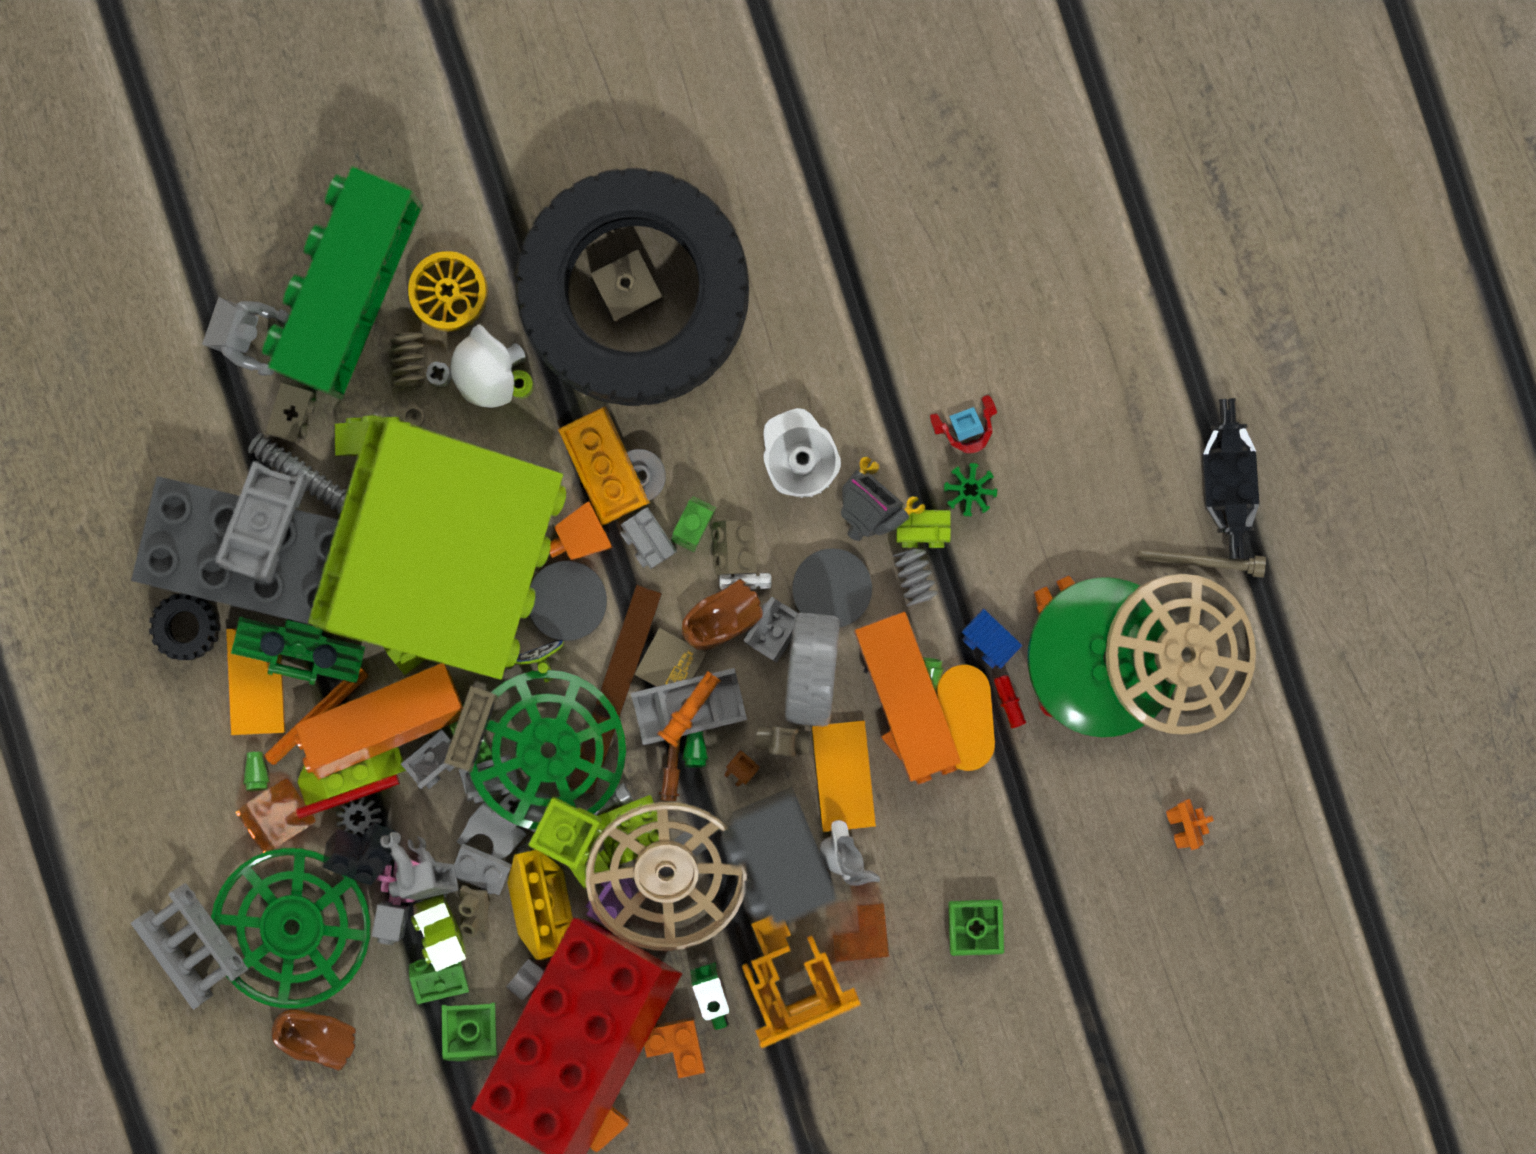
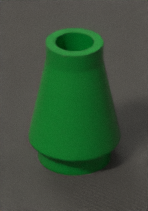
M703 731L687 734L682 758L685 761V767H706V761L709 759Z

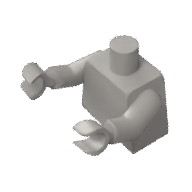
M218 297L202 345L222 352L225 357L237 366L251 371L254 369L258 370V374L261 376L273 375L274 371L268 368L269 363H260L255 358L243 353L248 351L251 341L257 336V315L264 318H275L281 324L286 325L290 314L283 309L277 311L275 307L260 302L240 301L236 304Z
M390 833V843L389 836L381 838V845L391 849V855L397 864V881L389 884V891L393 898L400 896L403 899L422 900L459 891L454 865L435 862L429 851L425 850L426 841L422 837L417 836L420 841V846L417 849L414 848L412 840H408L409 849L417 853V859L420 864L412 866V862L403 847L399 846L401 841L399 833Z

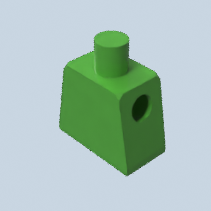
M692 496L672 534L671 541L695 553L717 507Z

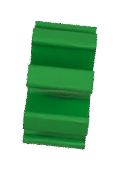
M970 463L968 465V468H970L968 479L959 471L960 467H956L950 472L960 482V485H952L948 482L943 484V492L954 491L959 494L954 500L946 503L950 510H953L955 505L961 500L965 501L962 517L972 516L971 506L973 501L980 508L981 514L990 509V506H986L980 498L981 495L991 496L993 499L997 497V488L990 490L983 489L981 486L988 479L992 480L994 478L991 471H987L980 480L977 481L975 479L976 468L979 466L977 463ZM965 484L969 486L974 484L977 490L974 492L977 494L975 497L971 494L968 496L964 494L963 491L966 488L963 487Z

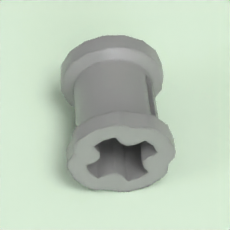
M436 361L427 368V380L434 386L444 387L450 383L452 376L450 368L445 363ZM437 368L441 371L445 370L442 374L444 379L441 381L437 378L433 379V376L436 375L434 370Z

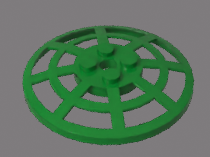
M547 670L545 673L530 671L516 675L501 683L490 693L496 694L499 697L508 689L516 686L522 700L512 706L499 723L492 720L488 723L486 730L494 733L491 748L494 766L478 772L475 761L472 772H469L471 781L479 796L489 808L505 820L524 828L536 830L540 822L524 819L531 804L548 807L552 799L535 797L541 782H555L560 797H557V799L576 808L574 799L586 792L596 777L609 782L610 785L598 802L587 810L595 814L613 795L625 766V734L621 720L613 705L594 685L579 676L563 671ZM539 678L563 679L570 683L565 696L556 694L532 696L526 681ZM580 686L588 690L602 703L608 711L610 719L597 724L589 711L575 701ZM536 703H560L561 707L556 719L541 718ZM526 708L531 723L525 726L521 732L507 727L510 720L518 712ZM571 709H574L585 719L589 728L575 733L566 723ZM612 729L616 730L619 748L615 773L601 767L604 753L601 734ZM502 737L516 742V758L502 763L500 745ZM593 737L596 749L594 764L580 758V743ZM546 742L552 743L555 747V753L550 758H545L541 754V746ZM521 768L530 777L525 791L523 792L516 787L506 773ZM575 768L589 773L586 780L577 789L570 792L565 777L571 774ZM498 776L506 789L520 799L514 814L505 810L493 799L483 784L484 781Z
M280 848L254 856L240 865L227 878L214 902L211 918L219 929L220 925L236 926L238 943L245 956L243 962L249 969L253 966L262 975L275 981H280L278 998L255 990L240 977L231 981L226 975L227 979L239 991L264 1005L278 1008H302L329 999L340 992L354 978L368 952L371 938V918L369 906L362 889L356 880L343 876L344 879L332 888L321 878L305 873V857L323 862L324 854L304 848ZM294 856L293 871L276 873L262 880L252 869L258 863L274 857ZM244 875L253 888L243 899L238 915L221 914L229 891L236 881ZM293 879L291 895L277 898L268 887L277 881ZM303 881L317 885L326 894L314 903L309 898L302 896ZM350 887L355 892L361 906L364 921L363 930L348 928L346 909L339 896ZM260 894L268 903L262 917L246 916L250 904L256 895ZM332 902H334L339 914L340 927L325 925L321 911ZM293 919L299 923L300 929L297 934H289L286 931L285 924L288 920ZM245 927L260 928L263 944L253 952L246 939ZM323 936L338 937L335 950L326 960L317 947L321 943ZM346 940L362 941L355 963L340 980L331 967L342 954ZM270 951L276 956L284 958L282 973L269 969L259 960ZM309 955L317 968L307 973L294 975V960ZM323 974L331 986L328 990L312 997L289 999L291 983L309 981Z

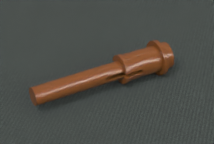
M680 739L678 740L679 745L676 748L669 743L667 768H663L662 792H659L661 800L676 802L677 796L680 797V794H677L680 772L677 769Z

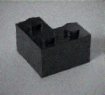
M372 823L364 835L359 837L337 828L326 842L322 868L361 883L372 885L393 858L391 849L383 847L380 840L383 836H389L390 843V833L397 831Z

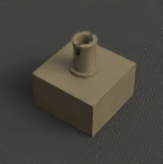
M639 250L591 273L616 324L663 300Z

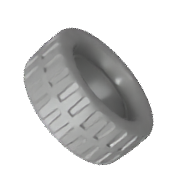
M799 613L795 617L785 704V718L790 723L813 726H827L830 723L840 620L836 616Z

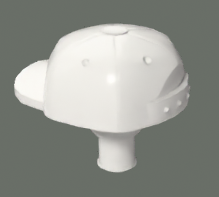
M479 324L473 328L470 335L456 347L453 353L450 368L452 379L461 395L471 404L488 408L510 403L513 395L514 377L511 371L512 367L525 362V352L522 347L515 343L506 349Z
M799 408L769 419L765 424L764 441L766 450L764 452V463L777 491L786 495L803 498L805 496L813 497L818 493L821 494L825 488H829L841 467L840 456L829 432L820 427L808 411Z

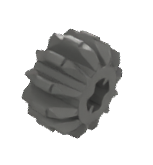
M366 796L359 798L358 803L357 800L350 801L351 806L348 803L341 804V807L346 812H336V816L344 817V820L338 822L337 826L342 827L346 825L347 828L344 831L350 833L352 830L353 834L359 836L360 832L361 836H363L372 823L380 824L382 822V819L374 818V815L380 813L381 809H371L375 804L373 799L365 805ZM362 811L361 816L365 815V821L356 824L355 821L357 819L353 820V814Z

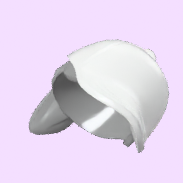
M839 820L834 821L831 825V836L826 838L820 846V853L825 866L830 871L841 875L844 881L852 886L880 882V877L875 872L864 870L863 857L855 847L853 837L849 836L847 824Z

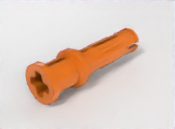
M707 671L681 709L671 714L672 719L663 731H659L657 734L676 748L679 745L678 740L686 729L690 730L692 727L691 720L721 680Z

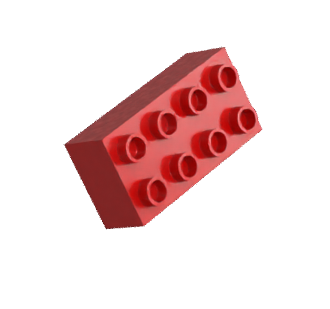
M573 917L471 1109L544 1154H587L683 973L639 947L619 938L596 922Z

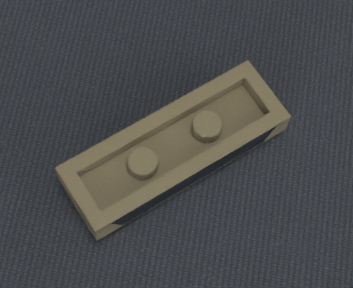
M472 686L470 687L444 761L445 764L472 772L498 695Z

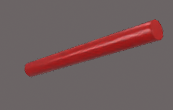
M395 774L297 808L296 812L298 818L301 819L399 785L400 781L398 775Z

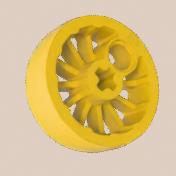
M440 251L425 257L414 268L408 282V299L415 315L427 326L439 331H458L473 324L483 313L488 300V284L483 271L470 257L455 251ZM441 261H450L448 278L444 277L439 264ZM455 262L464 264L463 270L453 280ZM434 264L441 278L439 281L426 272ZM469 269L476 275L474 279L458 284ZM424 275L436 284L435 288L419 286L418 283L421 276ZM479 283L478 293L461 291L463 288ZM445 285L449 288L454 286L451 297L448 295L442 297ZM417 291L435 292V295L418 301ZM467 297L478 298L474 308ZM438 299V302L431 311L425 314L421 306ZM459 300H464L467 303V309L462 314H456L453 311L455 302ZM444 304L442 321L433 320V315ZM448 310L457 321L447 322Z

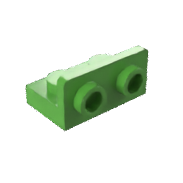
M420 959L409 964V979L417 1004L469 992V985L462 961L438 971L435 970L433 963L428 964L426 959Z

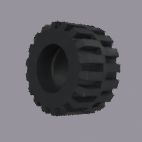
M174 594L169 596L170 598L159 602V607L154 608V616L150 617L149 623H152L149 635L153 636L151 641L154 645L158 646L159 652L166 654L171 659L195 660L205 656L206 652L214 648L213 644L219 639L217 634L218 631H221V625H218L220 618L214 612L215 608L212 604H209L204 598L187 594ZM182 611L193 613L199 623L197 636L188 643L177 641L171 632L173 618Z

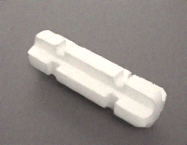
M756 573L735 574V577H731V574L720 575L721 590L739 579H742L745 582V586H749L750 589H756V587L770 589L772 585L771 574L760 573V576H756Z

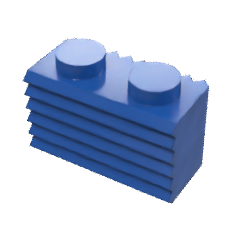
M982 609L961 631L964 635L962 641L972 650L977 647L984 654L981 659L992 669L995 666L1001 669L1023 646L985 609Z

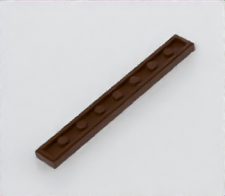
M636 585L600 690L613 705L619 718L662 593ZM597 699L592 716L596 723L599 724L611 717L606 708ZM615 729L601 734L604 748L602 768ZM593 737L582 743L580 758L594 764L596 749ZM575 768L568 786L577 789L586 780L589 773ZM596 777L586 793L594 794L598 777Z

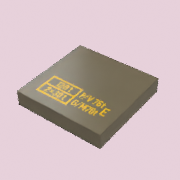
M659 628L634 675L656 687L691 679L698 670L706 652L693 648L682 639Z

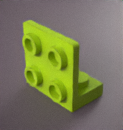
M645 796L614 810L597 815L602 819L600 826L605 829L617 817L629 810L654 803L652 796ZM657 810L635 815L620 823L617 828L629 834L642 825L658 821ZM658 829L645 832L635 839L644 846H648L659 841ZM608 835L603 843L608 856L612 860L613 854L620 842ZM626 847L620 858L619 865L636 859L638 854Z

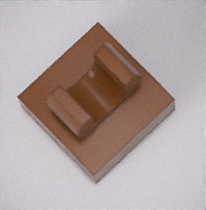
M740 750L725 767L727 771L724 776L727 778L732 773L739 779L735 784L737 787L742 783L746 785L759 770L760 766Z

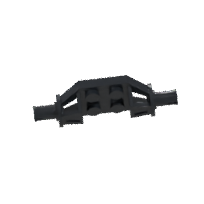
M1229 398L1228 400L1219 399L1221 423L1218 426L1210 427L1212 433L1202 453L1205 508L1218 527L1217 533L1228 535L1229 559H1236L1237 552L1238 559L1246 558L1244 534H1247V531H1254L1252 525L1260 504L1256 450L1246 430L1248 424H1239L1237 422L1236 398ZM1220 431H1222L1221 448H1218ZM1222 510H1225L1229 528H1226Z

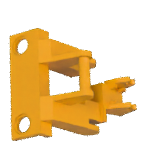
M770 916L751 924L764 954L751 961L760 982L755 983L753 973L747 963L742 965V968L766 1022V1026L755 1030L761 1048L861 1005L854 987L842 992L826 953L819 952L813 936L810 935L807 939L815 957L805 961L804 965L816 993L786 1006L775 983L780 980L772 958L791 951L786 937L791 935L786 922L774 927Z

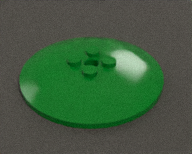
M1098 577L1070 585L1049 601L1039 614L1032 629L1028 644L1027 663L1034 692L1045 710L1056 721L1077 733L1092 737H1116L1131 733L1144 726L1143 723L1127 712L1118 700L1110 683L1107 665L1103 661L1113 619L1125 600L1140 587L1133 582L1119 578ZM1144 599L1139 601L1130 612L1120 636L1137 637L1142 623L1153 612ZM1159 619L1150 628L1146 636L1147 641L1157 642L1160 635L1166 630ZM1119 646V671L1122 682L1127 690L1140 682L1134 664V649ZM1143 651L1146 674L1149 676L1158 670L1155 662V653ZM1163 679L1154 687L1162 695L1170 699L1176 685ZM1146 691L1132 699L1143 712L1152 718H1155L1165 707L1155 701Z

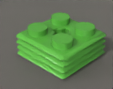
M1001 900L949 901V939L952 956L1004 953L1003 902ZM975 920H978L979 924L984 927L975 935L973 930H969V926L973 925Z

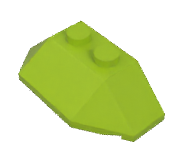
M398 746L320 780L317 779L313 772L308 773L304 765L297 782L305 805H309L406 770L401 765L404 761Z

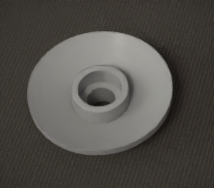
M635 449L627 452L648 500L654 499L662 491L666 480V472L662 461L657 455L645 449ZM641 470H644L647 474L645 480L640 477Z

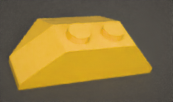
M538 850L515 854L507 884L517 932L536 960L548 958L555 953L573 919L564 873L552 859Z

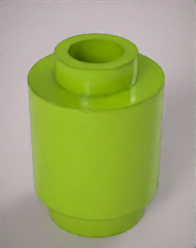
M522 370L512 372L514 383L517 379L524 381L522 388H516L514 385L512 396L518 399L527 398L534 390L532 377Z

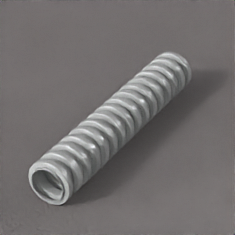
M263 433L258 434L248 447L250 454L255 453V457L258 459L261 457L263 463L268 462L269 467H275V471L278 473L283 472V474L291 477H304L308 483L305 491L309 490L310 495H316L319 501L324 500L325 505L330 504L332 510L337 509V513L341 514L347 495L345 489L340 490L338 484L334 486L332 480L327 481L326 476H320L317 470L312 471L311 466L306 467V463L304 461L299 462V458L296 456L293 458L291 452H284L285 448H279L276 442L271 443L270 438L265 439Z

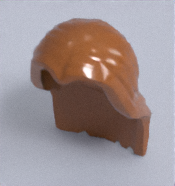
M739 579L727 588L704 598L689 611L682 622V634L685 640L697 650H710L744 633L763 616L762 607L759 606L761 602L758 594L755 591H750V587L745 586V582Z
M289 1009L280 1013L271 1029L273 1044L285 1054L299 1061L316 1062L340 1071L345 1066L347 1059L351 1057L356 1046L354 1044L355 1036L353 1035L356 1034L354 1027L331 1016L309 1013L298 1009Z

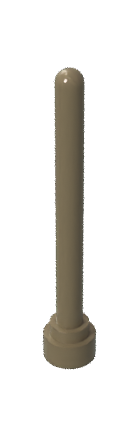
M1139 550L1137 552V557L1140 560L1247 571V574H1252V577L1263 578L1265 574L1266 557L1254 556V558H1249L1248 560L1152 550Z

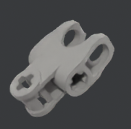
M511 793L499 805L514 814L515 812L511 809L513 804L510 801L515 802L519 798ZM483 802L470 817L464 831L456 842L462 846L474 835L485 834L490 837L494 845L491 856L502 859L509 855L527 834L517 825L500 817Z

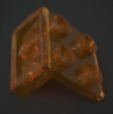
M288 778L275 784L236 811L263 853L275 850L281 844L316 822L313 815L301 819L298 818L296 809L306 805Z

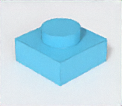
M974 407L949 416L959 441L984 432Z

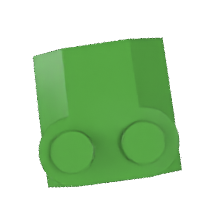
M496 1003L460 1006L442 1005L443 1060L477 1061L497 1058Z

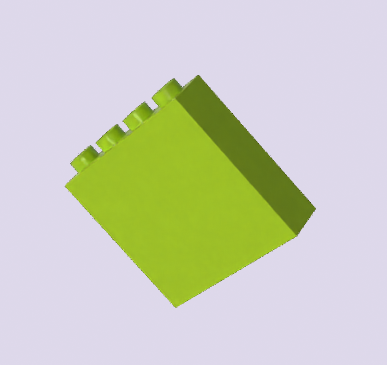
M370 415L308 623L327 631L502 680L504 670L511 669L519 656L520 643L518 639L514 638L520 618H527L534 606L535 590L530 587L535 567H542L550 553L551 541L549 537L545 536L550 517L557 516L565 503L566 489L560 485L563 474L389 418Z

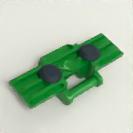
M239 617L231 654L269 662L267 675L275 673L309 681L310 685L315 684L317 674L357 683L365 647L322 637V628L294 622V620L286 619L285 626L280 627ZM278 654L313 662L312 671L276 663Z

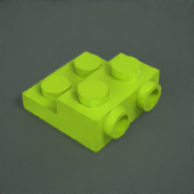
M553 797L528 846L577 870L580 863L586 865L591 851L588 847L592 840L596 841L604 827L600 826L602 819L580 807L577 809Z

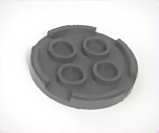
M824 549L808 556L798 567L793 579V598L800 613L836 616L840 620V628L853 623L865 612L871 600L872 581L866 566L858 557L841 549Z
M573 561L553 563L542 569L530 585L535 590V602L530 617L536 627L551 638L564 641L583 638L592 633L604 618L607 607L605 586L592 569L581 563Z

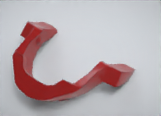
M986 395L981 399L984 408L985 427L979 439L971 440L968 443L956 440L949 433V427H947L946 423H942L937 413L930 415L934 433L936 435L944 434L953 447L965 453L971 454L986 447L993 433L991 417L997 414L992 398Z

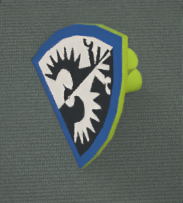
M557 640L522 653L518 656L515 664L537 662L538 671L545 673L547 670H551L547 657L558 651L563 646L564 640ZM543 678L544 682H549V681H552V680L554 679V678Z

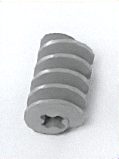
M913 549L892 555L893 557L901 558V560L895 563V567L904 568V570L898 573V577L907 578L901 584V588L910 589L904 594V598L913 599L906 605L907 607L932 600L938 594L937 591L929 590L935 584L934 580H926V577L932 574V571L923 570V567L929 564L928 560L920 559L926 553V550Z

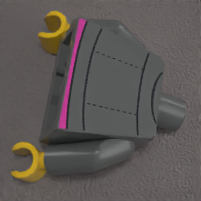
M863 457L860 460L859 465L861 469L859 471L856 470L842 488L843 507L841 515L851 524L847 533L848 536L856 541L862 540L863 536L870 537L875 534L881 536L891 532L907 521L911 513L920 514L925 510L924 504H921L916 509L912 508L913 503L919 499L917 497H910L906 503L907 507L903 509L904 503L871 476L878 472L879 464L874 461L867 468L871 462L869 457Z

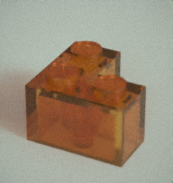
M883 901L857 903L859 930L833 933L835 961L842 962L889 957Z

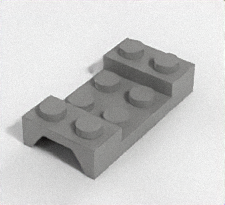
M257 462L252 463L215 561L219 567L269 583L271 582L279 561L278 553L295 507L299 508L308 484L304 477H291L272 471Z
M735 668L712 673L721 682L718 683L691 720L692 727L690 730L686 729L683 735L747 720ZM705 675L631 693L643 745L664 740L657 733L663 731L672 719L671 714L681 709Z

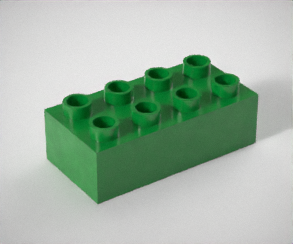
M351 166L347 178L338 174L333 177L324 204L331 206V211H333L326 228L315 224L309 233L304 247V254L311 257L312 263L305 278L294 274L283 297V304L289 306L292 311L284 328L276 324L272 325L262 348V354L271 359L268 368L284 377L340 400H343L423 207V204L413 191Z

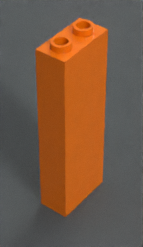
M906 612L854 630L909 782L916 780L918 785L932 780L930 774L941 771L942 776L956 771V765L960 764L961 760Z
M441 663L296 724L298 734L295 735V740L299 749H304L306 757L303 758V762L307 772H313L317 779L320 780L459 721L463 705L450 671L444 663Z

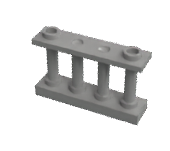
M184 883L168 894L173 902L156 915L151 909L131 922V925L194 1010L213 996L209 989L226 975L233 981L246 972L248 968L198 901L195 893ZM180 910L189 923L171 936L162 923ZM196 932L204 946L187 958L178 944ZM212 954L220 967L202 979L194 966Z

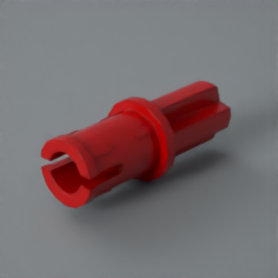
M1002 675L994 679L1002 702L1000 707L1004 708L1010 728L1013 729L1027 723L1018 702L1020 697H1016L1009 676Z

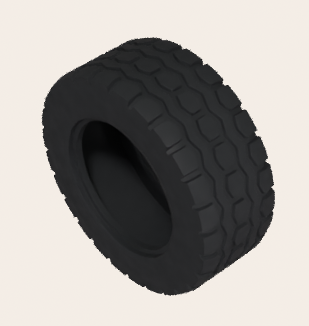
M642 168L614 169L600 172L596 176L591 175L579 180L572 187L566 188L550 201L551 204L548 207L545 206L533 222L534 225L531 230L529 229L523 241L522 251L516 266L517 278L515 283L516 302L521 323L532 346L546 365L561 380L575 390L602 402L624 406L663 403L683 396L706 382L725 363L732 353L734 346H736L746 320L749 302V277L744 250L733 225L720 210V207L692 184L682 179L679 180L665 172L647 171V169ZM629 226L652 228L675 239L691 256L697 268L700 282L696 307L683 329L672 339L658 347L635 352L608 348L591 339L574 320L569 303L570 277L581 253L599 236L614 229Z

